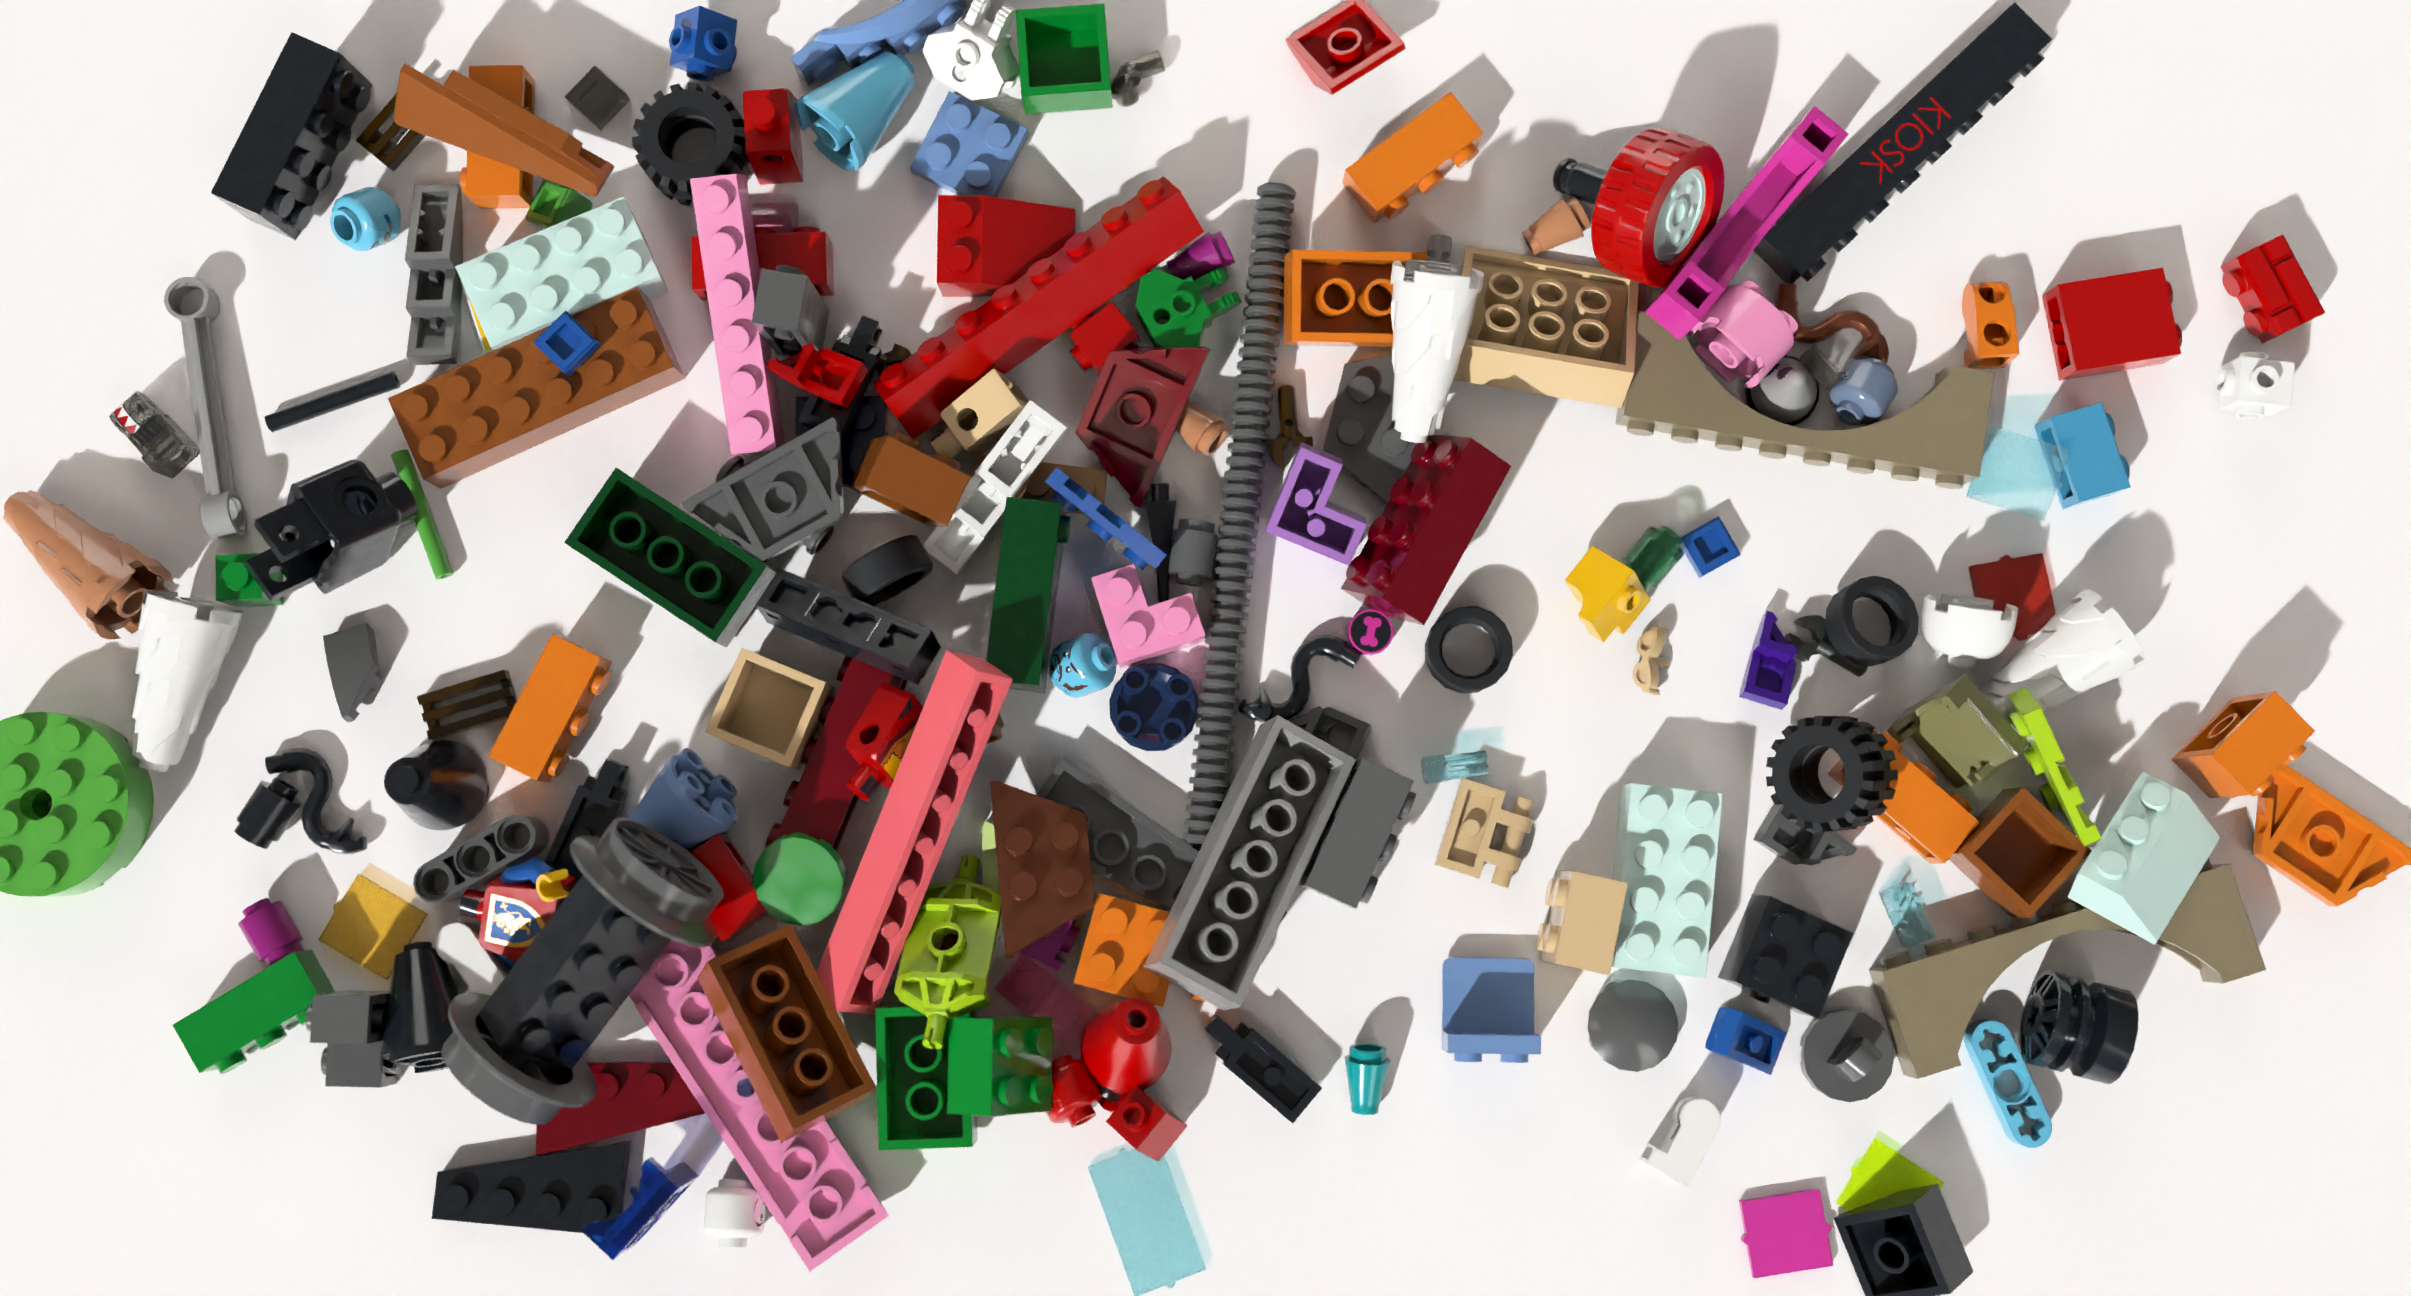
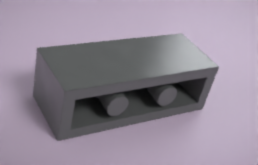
M777 265L776 270L761 268L752 324L777 355L791 357L803 352L801 347L813 343L818 350L823 349L830 310L809 277L803 275L804 271L788 265Z

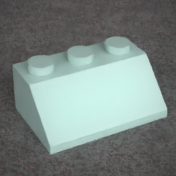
M2143 771L2102 834V840L2097 842L2079 870L2068 898L2155 945L2221 837L2186 792Z

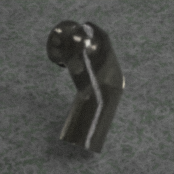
M1158 50L1127 60L1120 66L1111 83V93L1116 95L1118 105L1127 107L1137 103L1139 94L1136 88L1141 79L1165 71Z

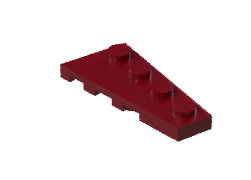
M586 1062L597 1084V1092L594 1099L583 1107H563L550 1123L537 1125L536 1156L705 1114V1112L672 1062Z

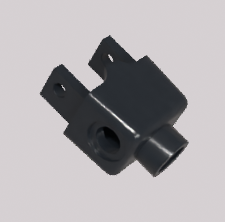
M357 459L348 460L295 482L290 487L285 506L255 519L254 527L271 549L245 561V568L270 602L312 582L317 585L322 593L327 594L387 562L399 528L414 522L418 518V508L414 496L407 484L397 474L388 472L375 478L365 463ZM331 539H332V540L334 541V543H335V544H334V547H332V545H331V543H330V540H331ZM280 572L285 575L286 580L282 582L273 581L269 574Z

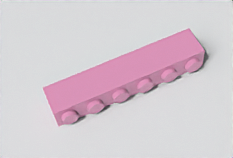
M728 174L690 179L731 455L775 450L784 445L785 441L775 374L765 367L768 360L773 359L771 347L752 324L760 269L746 175Z

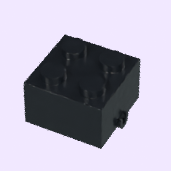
M1752 894L1718 978L1750 991V997L1766 1004L1772 1001L1799 1014L1819 1019L1853 933L1771 896Z

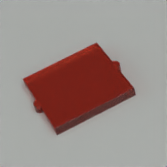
M2043 553L2017 558L2004 555L2000 557L1999 561L1968 567L1974 597L1994 600V610L2005 612L2006 604L2019 608L2012 638L2016 637L2018 641L2026 640L2028 635L2036 634L2056 614Z

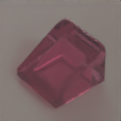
M755 203L751 207L754 228H770L775 230L776 233H793V229L798 227L797 203Z

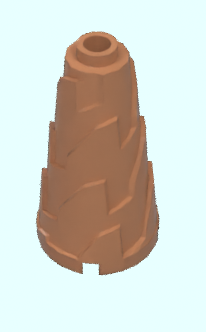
M36 491L17 492L10 496L4 504L3 519L21 538L23 544L34 556L42 570L68 599L87 626L102 638L108 640L120 639L121 637L115 630L123 627L131 634L138 631L145 591H169L163 586L164 580L173 583L171 573L158 560L149 558L112 534L101 532L63 504L57 505Z

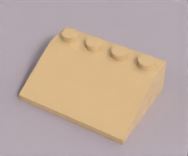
M1466 245L1460 276L1470 277V270L1473 268L1484 273L1481 293H1478L1472 324L1461 351L1458 369L1453 380L1622 408L1635 369L1639 283L1603 268Z

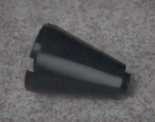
M436 740L423 744L393 762L387 769L384 777V786L389 797L411 820L422 827L432 830H449L468 824L481 812L489 795V785H487L485 772L487 769L484 761L472 748L456 741Z
M410 943L403 947L404 952L394 957L379 1060L380 1070L388 1074H401L400 1065L414 1067L415 1073L448 1069L443 1059L442 1047L454 1031L448 1018V1007L452 1000L458 996V992L447 962L438 956L432 943Z

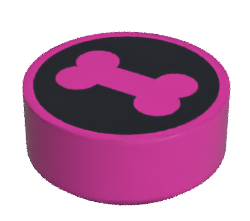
M1368 609L1359 612L1353 617L1348 626L1347 636L1349 643L1363 655L1371 656L1383 652L1389 646L1393 637V626L1390 619L1378 610Z

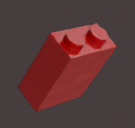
M2163 267L2058 284L2042 295L2059 381L2160 365L2181 354L2182 332L2179 325L2174 321L2171 307L2173 289L2170 282L2165 278Z

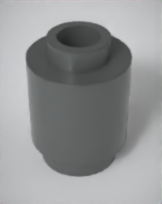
M1195 519L1179 520L1178 529L1173 530L1168 573L1176 576L1175 583L1201 587L1203 580L1212 579L1218 536L1214 534L1215 524Z

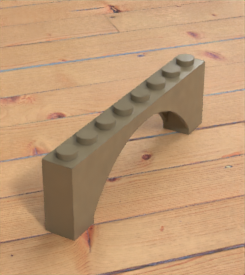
M1640 311L1637 314L1634 375L1622 408L1617 410L1615 424L1627 426V432L1635 435L1651 436L1656 431L1671 434V440L1681 443H1697L1698 439L1714 441L1716 448L1727 451H1740L1743 446L1759 449V455L1768 458L1781 459L1785 458L1786 454L1803 457V462L1809 465L1829 466L1830 462L1847 464V470L1855 473L1871 474L1877 469L1891 472V478L1896 480L1918 481L1919 477L1935 479V485L1938 487L1960 489L1963 488V484L1965 485L1980 477L1995 372L1949 365L1935 375L1934 386L1916 403L1891 418L1872 425L1849 430L1824 431L1804 429L1778 422L1743 404L1728 392L1706 369L1694 352L1686 335L1679 341L1648 314Z
M2208 858L2156 944L2180 956L2199 970L2203 982L2223 984L2265 971L2266 967L2230 864H2211ZM2069 899L2054 904L2055 912L2039 917L2036 911L2031 918L2011 917L2012 925L1996 930L1994 924L1981 926L1967 931L1969 939L1957 943H1952L1951 938H1944L1925 944L1926 952L1909 957L1908 951H1903L1881 958L1883 966L1870 969L1869 972L1903 1075L1920 1079L1961 1066L1958 1052L1965 1030L1979 1002L2006 968L2040 944L2062 935L2084 930L2108 929L2135 936L2138 935Z

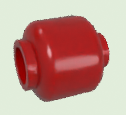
M1065 1055L1053 1060L1051 1111H1047L1046 1114L1053 1123L1069 1121L1072 1128L1080 1126L1096 1116L1093 1108L1102 1100V1089L1091 1077L1082 1059H1073L1072 1055Z

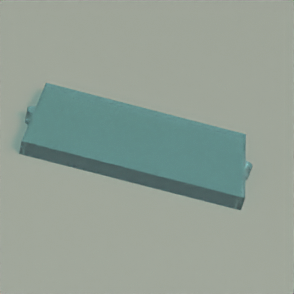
M1122 1148L1119 1150V1155L1088 1166L1134 1296H1139L1165 1285L1168 1288H1173L1175 1281L1206 1270L1165 1155L1158 1162L1137 1151L1135 1148L1129 1151Z

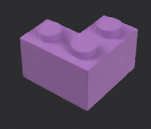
M1300 442L1266 523L1265 531L1350 566L1367 526L1366 517L1328 502L1343 466L1342 459Z

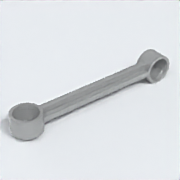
M182 277L168 286L164 296V304L167 311L181 321L206 496L201 499L200 503L201 519L210 538L220 540L244 535L247 530L245 508L234 489L210 323L219 313L220 299L217 293L202 281L194 277ZM192 290H203L204 302L202 307L196 313L184 316L181 312L183 297Z

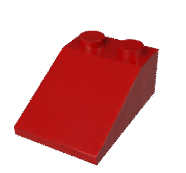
M938 195L937 285L942 296L991 297L1000 287L1014 283L1024 276L1035 262L1052 256L1064 247V244L1070 237L1075 235V209L985 195Z

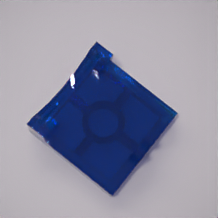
M650 1157L641 1166L639 1190L635 1186L629 1190L634 1198L629 1208L614 1219L592 1221L582 1232L613 1261L636 1246L699 1175L685 1162H680L665 1170L653 1157Z

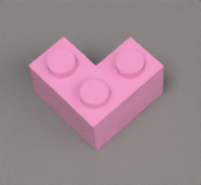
M1134 564L1091 577L1120 669L1205 642V633L1192 593L1148 606Z

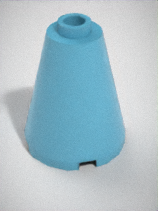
M884 52L802 96L794 104V114L798 124L803 131L810 126L818 137L813 142L814 146L832 163L846 171L851 170L853 167L857 171L865 164L914 88V67L902 54L896 53L894 55L891 52Z

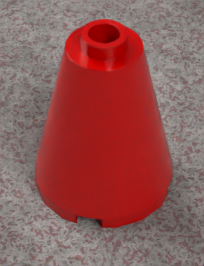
M1142 998L1126 999L1100 1009L1087 1022L1080 1042L1081 1059L1091 1077L1098 1085L1100 1084L1122 1095L1128 1094L1134 1086L1145 1090L1156 1084L1168 1067L1172 1051L1171 1038L1161 1016L1152 1003Z

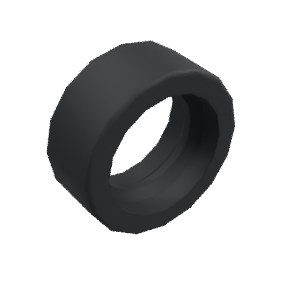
M907 535L889 541L860 557L843 572L842 580L852 598L875 606L918 583L932 571L933 563L919 538L915 535Z
M1879 576L1860 578L1836 593L1826 608L1825 627L1829 640L1840 655L1854 664L1868 667L1884 664L1908 650L1918 634L1919 616L1914 601L1903 587L1888 578ZM1859 597L1872 599L1888 615L1891 625V636L1889 642L1885 645H1873L1864 639L1856 629L1852 611L1853 603Z
M1478 606L1458 607L1445 613L1430 629L1425 642V661L1432 676L1445 688L1458 693H1477L1497 683L1507 672L1513 656L1512 637L1505 623L1492 611ZM1461 624H1475L1482 627L1490 634L1494 642L1495 655L1492 664L1485 672L1476 676H1463L1455 673L1447 666L1443 658L1442 644L1445 636L1452 628Z

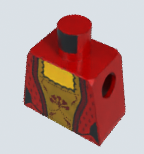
M882 682L846 740V749L860 765L846 785L855 795L863 800L869 801L880 785L889 789L892 786L923 709L921 703L912 693Z

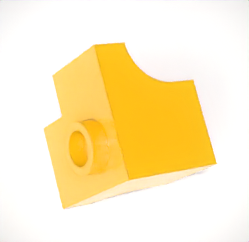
M1594 546L1588 550L1564 580L1576 600L1582 603V608L1578 614L1579 618L1588 632L1603 643L1614 629L1624 635L1651 601L1634 570Z

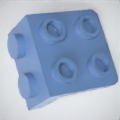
M1448 957L1443 961L1442 1050L1447 1053H1454V1061L1482 1062V1054H1500V1062L1528 1063V1054L1541 1055V1035L1534 1033V964L1532 961L1525 958Z

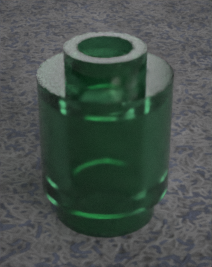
M1664 525L1659 529L1649 526L1622 558V562L1634 570L1647 593L1651 587L1657 588L1684 556V551L1680 547L1683 541L1673 530Z

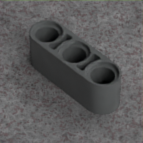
M518 815L506 817L423 864L414 875L413 886L415 892L421 899L427 902H453L462 898L467 889L476 890L497 878L506 868L525 862L542 852L549 839L547 826L536 817ZM525 824L530 831V840L524 848H519L515 843L514 833L520 825ZM481 847H484L490 856L489 864L483 871L478 870L474 863V855ZM440 870H444L449 878V886L442 894L434 886V878Z

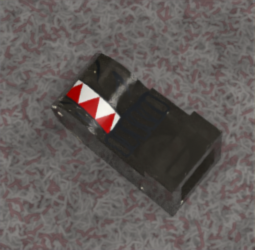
M138 390L132 393L109 414L112 423L132 442L143 455L141 457L143 461L154 472L173 479L200 454L199 447L168 414H165L150 398ZM182 450V453L179 457H177L174 460H171L176 454H178Z

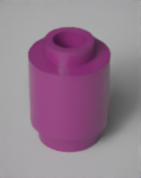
M268 898L253 903L242 911L245 918L238 923V926L259 962H266L269 967L295 951H305L300 943L303 937L282 901L271 903Z

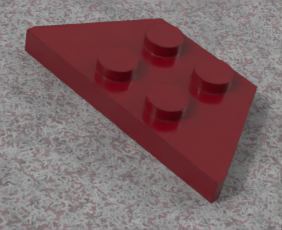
M1199 346L1113 349L1106 358L1075 434L1088 450L1096 453L1102 467L1111 477L1114 476L1131 496L1129 498L1130 501L1139 508L1145 503L1151 489V484L1155 480L1209 355L1210 348Z

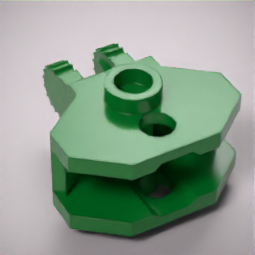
M1224 268L1216 269L1196 280H1193L1192 276L1182 280L1159 269H1155L1141 277L1136 300V314L1154 348L1201 346L1204 330L1212 326V320L1225 314L1242 302L1237 292L1228 293L1208 305L1203 299L1202 294L1221 286L1229 278ZM1159 319L1168 320L1165 324H1159L1156 321Z

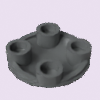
M1626 980L1611 983L1597 996L1589 1010L1587 1026L1589 1043L1605 1062L1619 1070L1638 1072L1653 1068L1668 1057L1677 1041L1678 1019L1674 1005L1663 991L1648 982Z

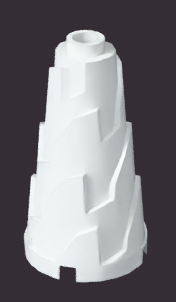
M1399 260L1393 261L1390 284H1393L1391 302L1393 329L1392 364L1394 370L1392 421H1395L1394 429L1401 432L1400 438L1402 440L1425 443L1428 436L1434 435L1436 429L1441 427L1449 388L1458 369L1461 351L1472 324L1478 293H1481L1483 288L1484 273L1471 268L1470 277L1460 276V265L1424 260H1406V264L1403 266Z
M2085 589L2074 596L2040 631L2017 649L2008 659V662L1998 669L1987 683L1979 689L2010 725L2012 724L2008 714L2015 712L2009 698V694L2026 687L2044 711L2049 707L2053 708L2063 704L2099 684L2106 683L2128 671H2132L2144 662L2145 658L2139 656L2143 653V650L2137 638L2112 606L2102 612L2094 606L2104 599L2095 591Z
M164 590L145 591L139 623V632H142L135 670V673L139 674L132 716L136 720L132 755L140 759L139 767L152 771L167 772L169 765L179 764L190 734H193L197 729L209 689L215 688L225 654L229 653L232 648L243 613L237 607L190 595V598L177 597L178 592Z

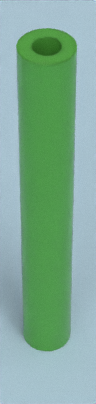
M409 450L396 451L391 454V458L398 476L407 484L416 501L418 518L415 520V524L435 579L440 580L450 577L454 573Z

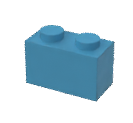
M2102 402L2050 417L2034 426L2062 509L2107 497L2131 487L2128 480L2130 477L2128 462L2123 455L2119 454L2114 439L2115 424L2112 417L2105 412Z

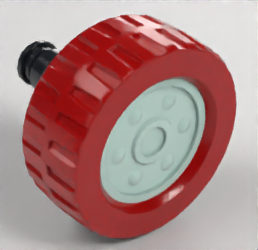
M1653 128L1633 137L1618 153L1608 171L1585 163H1577L1576 160L1571 158L1562 160L1553 174V186L1557 192H1567L1571 197L1574 196L1577 199L1595 205L1591 225L1592 247L1596 259L1605 269L1647 286L1665 287L1717 223L1723 200L1725 176L1721 157L1713 146L1685 134L1663 128Z

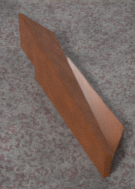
M405 63L400 70L394 110V121L399 126L591 196L599 194L614 169L613 164L582 147L583 143L569 133L455 70H452L444 86Z

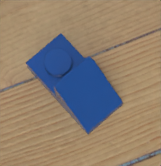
M1720 1007L1706 1040L1705 1048L1771 1075L1787 1032L1730 1007Z

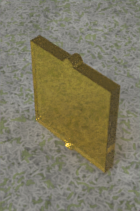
M357 874L342 901L333 905L335 912L318 940L383 979L388 980L392 975L394 957L404 952L403 947L412 942L428 913L363 875Z

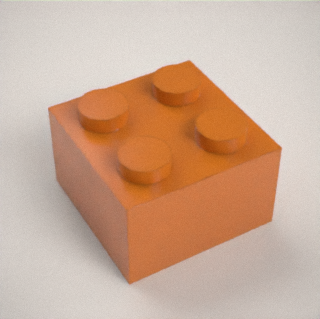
M2276 691L2232 698L2171 760L2209 798L2256 796L2273 783L2275 778L2272 774L2282 764L2286 765L2293 762L2306 750L2307 746L2304 742L2315 730Z
M1098 893L1073 983L1126 998H1142L1155 1006L1163 1007L1170 981L1143 966L1170 911Z

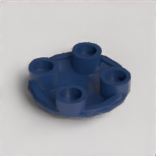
M1162 663L1141 664L1128 668L1116 682L1109 699L1110 719L1117 734L1129 745L1144 751H1165L1180 744L1193 730L1198 716V696L1193 688L1191 679L1187 675L1182 674L1178 669Z

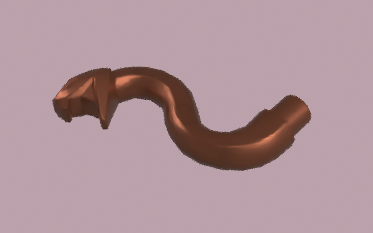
M1779 284L1778 301H1775V307L1790 314L1797 322L1798 329L1793 334L1794 340L1800 343L1814 344L1832 337L1844 328H1854L1861 333L1864 341L1852 358L1857 359L1862 355H1866L1887 364L1889 349L1886 338L1880 333L1875 321L1868 315L1858 311L1844 310L1832 314L1815 326H1805L1801 324L1798 317L1799 302L1796 301L1797 284Z

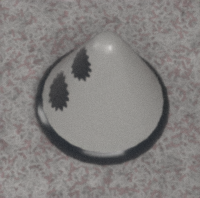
M1785 355L1757 386L1745 388L1746 401L1750 408L1766 417L1792 426L1801 424L1810 417L1817 406L1820 394L1819 381L1812 368L1803 360L1790 355Z

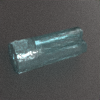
M1485 750L1421 758L1422 775L1425 784L1486 776L1489 774Z

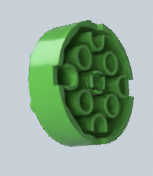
M52 712L23 713L0 721L1 892L27 897L81 894L104 885L103 882L111 878L121 868H126L133 861L145 842L153 817L154 796L148 769L139 767L140 760L132 755V748L127 743L128 739L121 733L102 722L90 718ZM52 800V807L50 810V807L47 806V802H50Z

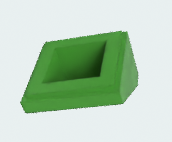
M543 180L525 219L546 229L591 210L592 202L574 189Z

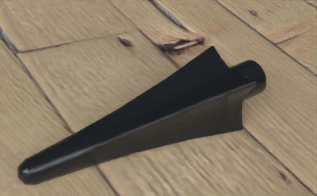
M1169 483L1151 484L1152 501H1145L1152 543L1167 554L1156 569L1158 603L1169 600L1168 565L1177 503L1176 500L1170 501Z

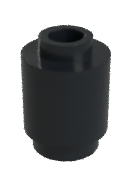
M274 778L271 783L260 781L237 816L236 820L239 824L234 832L244 840L258 847L268 849L272 841H279L301 807L302 802L296 797L299 790L278 778Z

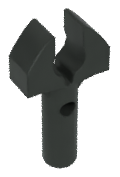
M1819 615L1804 616L1793 621L1801 627L1807 628L1816 642L1805 643L1792 633L1785 635L1788 644L1793 643L1799 652L1795 657L1803 662L1809 661L1812 655L1820 654L1858 677L1862 676L1868 669V666L1854 664L1839 654L1829 640L1825 627V618Z

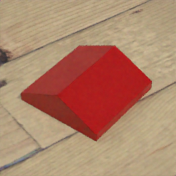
M1347 0L1285 39L1287 46L1313 85L1331 95L1406 49L1405 43L1365 0Z

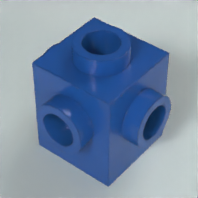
M700 5L676 14L674 28L669 38V46L671 48L670 66L686 71V76L690 79L703 82L712 81L713 77L732 71V65L737 55L735 46L737 20Z

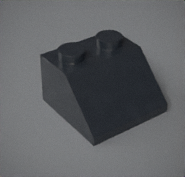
M1938 1184L1896 1191L1839 1214L1834 1218L1865 1296H1939L1951 1294L1974 1272Z

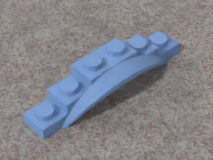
M903 0L889 10L862 22L839 28L824 29L813 41L790 58L798 74L810 86L816 80L823 81L829 78L837 70L838 63L842 60L852 70L884 53V49L887 47L890 48L894 55L896 53L903 56L907 53L914 54L924 47L928 35L934 33L942 26L945 27L956 23L961 18L963 10L967 7L966 1Z

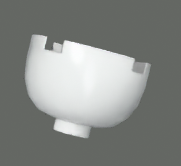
M1926 594L1922 608L1921 628L1925 640L1934 650L1948 655L1947 663L1961 667H1975L1976 659L1995 657L2011 641L2016 627L2019 608L2006 604L2005 612L1993 609L1994 600L1955 594H1941L1940 602H1936L1932 594Z

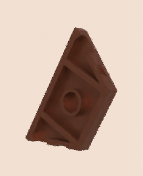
M990 781L1005 955L1007 959L1014 958L1024 948L1042 937L1046 938L1059 930L1066 922L1076 919L1094 908L1095 899L1086 814L1000 781Z

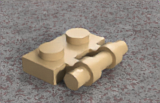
M1461 778L1434 865L1480 879L1484 862L1496 866L1491 883L1508 888L1513 871L1518 872L1522 859L1518 858L1524 835L1525 833H1530L1534 821L1530 819L1534 801L1517 796L1513 812L1501 809L1506 791ZM1496 823L1508 827L1501 851L1489 848Z

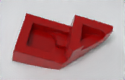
M813 343L802 346L803 352L781 361L773 358L768 360L765 365L776 376L847 409L868 372L863 362L827 348L818 350Z

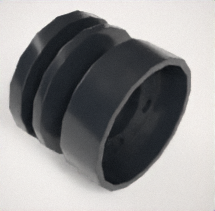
M2051 970L2044 971L2038 976L2031 987L2022 1013L2019 1043L2023 1059L2026 1063L2041 1067L2047 1066L2048 1069L2060 1072L2069 1068L2074 1076L2112 1084L2120 1078L2128 1066L2134 1051L2139 1019L2136 998L2129 990L2095 982L2088 986L2083 978L2067 977L2064 973Z

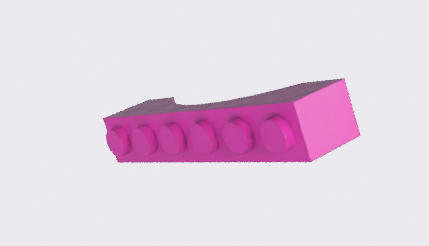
M1814 106L1789 132L1647 308L1645 313L1680 341L1701 321L1755 247L1826 164L1849 134Z

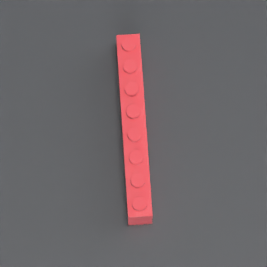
M946 650L816 971L838 1012L875 1015V1008L879 1007L920 908L1013 680L983 658Z

